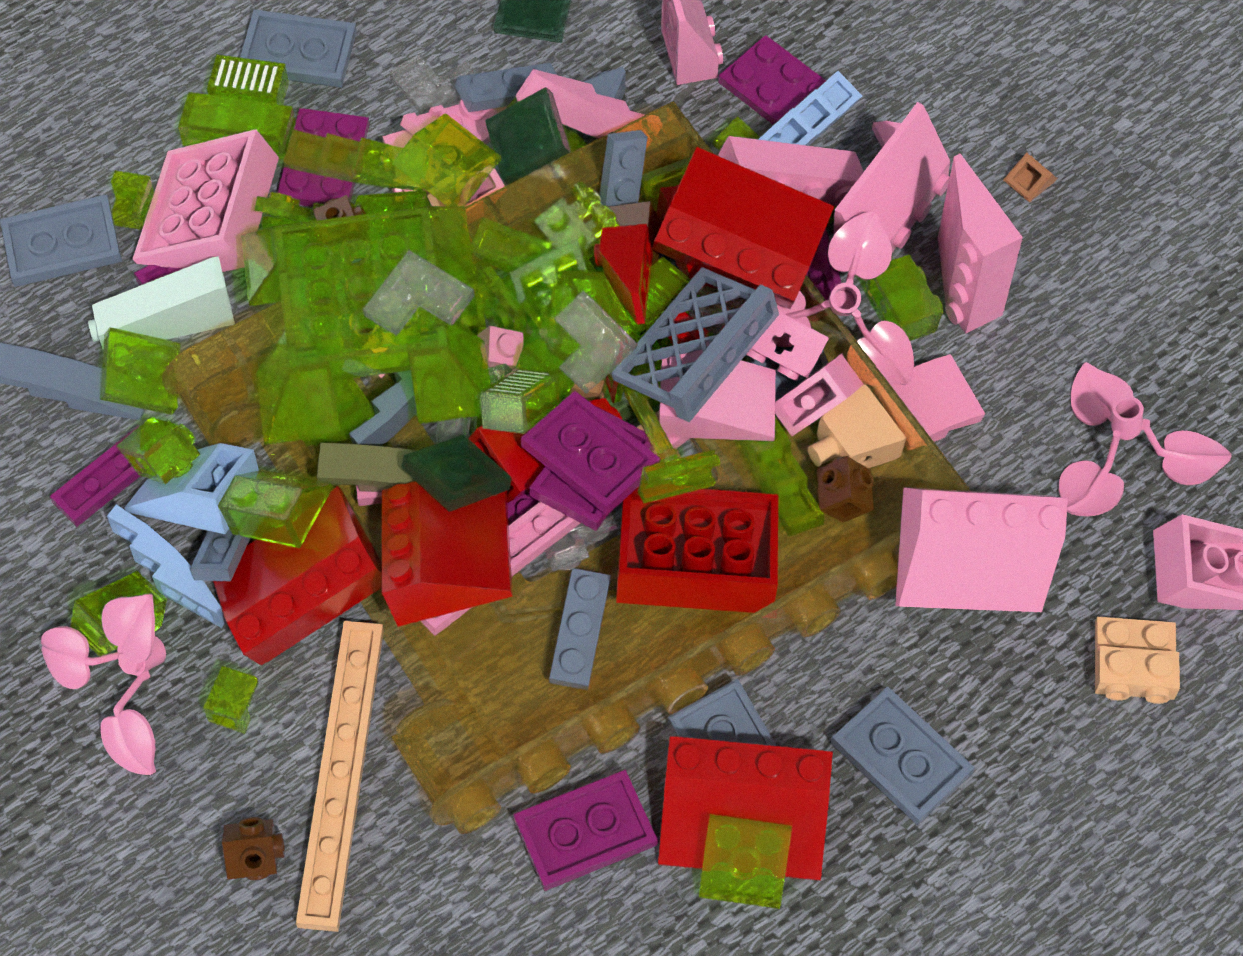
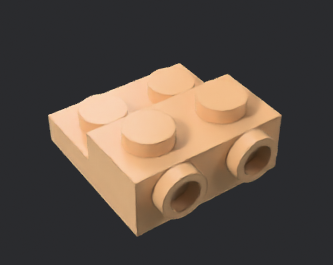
M1097 617L1095 621V694H1106L1108 699L1117 701L1126 700L1130 696L1145 697L1146 701L1155 704L1166 703L1170 699L1174 700L1180 689L1179 652H1176V623Z

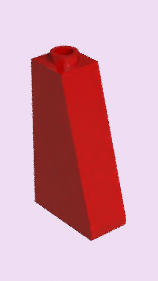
M606 398L589 401L594 406L622 420L618 410L611 406ZM553 409L483 424L467 439V443L497 488L505 489L507 503L528 492L545 467L544 464L521 446V437Z

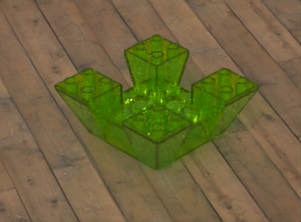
M424 206L278 225L241 235L249 306L282 302L285 332L256 371L265 445L341 435L335 380L411 370L418 424L495 414L492 390H489L492 388L485 341L442 310L438 281L475 277L465 207ZM362 259L361 262L352 263L353 260ZM401 288L407 289V290H405L404 292H400V293L393 292V291H395V290H397V289H401ZM358 294H368L362 298L355 297ZM320 299H329L326 302L317 303ZM365 328L373 329L368 333L359 332L360 330Z

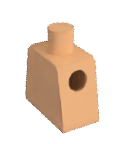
M864 384L846 400L820 418L817 430L819 441L808 446V453L813 463L818 467L836 458L848 456L865 467L871 468L900 458L906 437L872 391Z

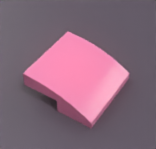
M951 354L915 366L911 381L906 385L880 384L879 386L882 395L912 448L943 439L950 430L981 422L985 415Z

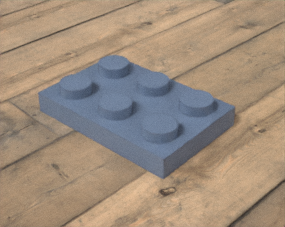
M254 9L239 62H243L240 74H245L248 63H251L248 75H254L256 64H260L257 76L263 75L265 65H267L266 77L271 78L273 68L277 67L274 77L276 79L342 88L357 33L356 23Z
M107 194L0 219L10 276L14 287L122 262L112 209Z
M888 686L831 739V744L917 826L967 780L975 769L971 763Z

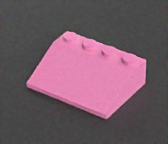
M916 103L836 207L834 234L852 218L866 212L875 211L888 235L893 253L896 247L901 249L907 243L912 232L910 229L916 221L922 222L925 219L932 205L930 202L936 194L941 196L946 191L950 176H948L950 159L924 105ZM862 279V280H864L865 282L869 283L872 279H869V280Z
M257 129L167 152L133 256L136 264L184 269L209 258L219 256L222 272L247 267L279 160L277 154Z
M958 154L953 159L938 233V245L946 314L949 320L954 325L959 324L966 334L1003 316L1023 237L963 156Z
M903 488L895 606L1042 612L1065 540L1068 498L1047 495Z

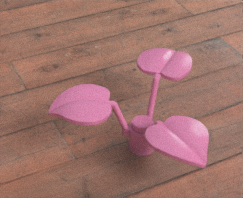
M870 211L846 222L830 241L828 248L829 263L837 271L848 272L846 283L838 284L832 290L829 300L809 309H805V297L800 291L790 309L777 304L779 312L810 328L811 325L807 316L830 308L832 312L839 316L852 315L864 338L859 339L853 345L851 351L852 365L855 371L869 382L906 385L911 381L914 369L913 350L908 336L898 325L889 321L878 322L869 332L863 322L860 311L857 309L861 302V294L859 289L853 285L855 274L865 280L876 278L885 272L892 256L890 240L881 224L877 212ZM784 333L781 337L774 335L771 340L776 347L794 346L789 343L790 335Z
M1087 362L1078 371L1071 390V408L1074 415L1081 422L1091 426L1100 425L1108 419L1111 422L1113 438L1102 469L1092 461H1079L1072 463L1062 472L1059 479V494L1062 498H1068V513L1086 517L1096 516L1108 512L1119 503L1124 492V482L1119 476L1109 473L1112 468L1120 439H1133L1140 434L1141 430H1144L1156 454L1165 457L1162 469L1166 476L1179 484H1201L1213 477L1230 461L1231 453L1224 446L1211 438L1191 431H1176L1168 434L1164 440L1163 449L1150 428V420L1143 419L1144 408L1142 403L1137 398H1134L1131 387L1125 381L1115 375L1101 371Z
M144 594L113 599L103 609V630L107 639L112 644L118 646L117 652L99 657H88L89 643L86 637L78 630L67 626H59L46 631L41 637V650L52 676L62 686L69 689H79L88 683L90 679L89 665H98L117 659L125 673L137 675L135 681L113 709L115 716H108L102 720L101 738L107 753L121 767L137 774L151 775L156 772L154 766L155 739L152 728L147 719L139 712L132 709L123 711L124 706L143 681L150 678L148 670L162 664L166 658L164 644L155 636L153 595Z

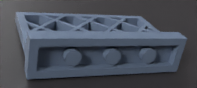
M702 267L613 370L611 374L614 381L674 408L677 417L690 422L779 316L773 290L761 284L754 290ZM705 283L718 287L719 291L697 297L696 294ZM738 298L746 299V302L740 308L727 311L726 301ZM721 303L723 312L701 317L699 308ZM695 310L696 319L675 324L674 319L679 313ZM725 323V327L719 334L705 337L703 328ZM698 329L700 339L678 344L677 334ZM672 336L673 346L652 351L651 346L657 339ZM702 349L703 353L696 361L682 364L681 354ZM676 356L677 366L658 371L655 370L654 361ZM649 363L650 373L638 376L628 374L634 366ZM675 377L680 378L670 392L658 387L659 381Z

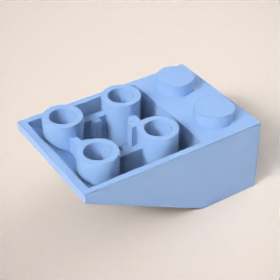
M218 443L163 459L124 509L136 515L226 534L262 486L254 450Z

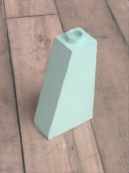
M219 256L209 258L92 305L95 319L88 321L93 342L100 341L104 353L235 325Z

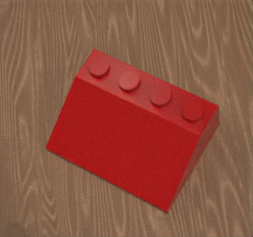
M696 147L654 240L652 250L698 270L703 267L754 290L761 284L773 290L777 304L790 309L809 270L834 206Z
M417 480L406 484H397L382 490V594L398 627L513 597L508 503L505 489Z
M639 485L623 500L616 603L773 614L778 587L779 494Z
M337 486L247 545L231 581H213L226 623L243 655L259 665H263L381 589L382 561L344 493Z
M670 736L658 865L821 881L833 751Z

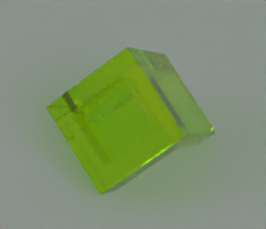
M115 170L111 180L116 198L112 208L115 226L142 230L154 195L151 178L147 175Z
M222 666L203 707L208 722L245 734L251 721L248 707L259 684L258 678Z

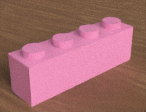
M728 136L718 154L722 158L833 206L840 204L864 172L854 151Z

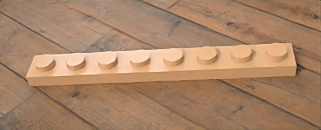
M344 621L297 912V928L339 932L383 641V624Z

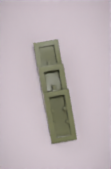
M320 443L317 479L319 484L358 485L361 492H382V490L397 484H406L417 480L477 486L479 464L476 461L403 448Z

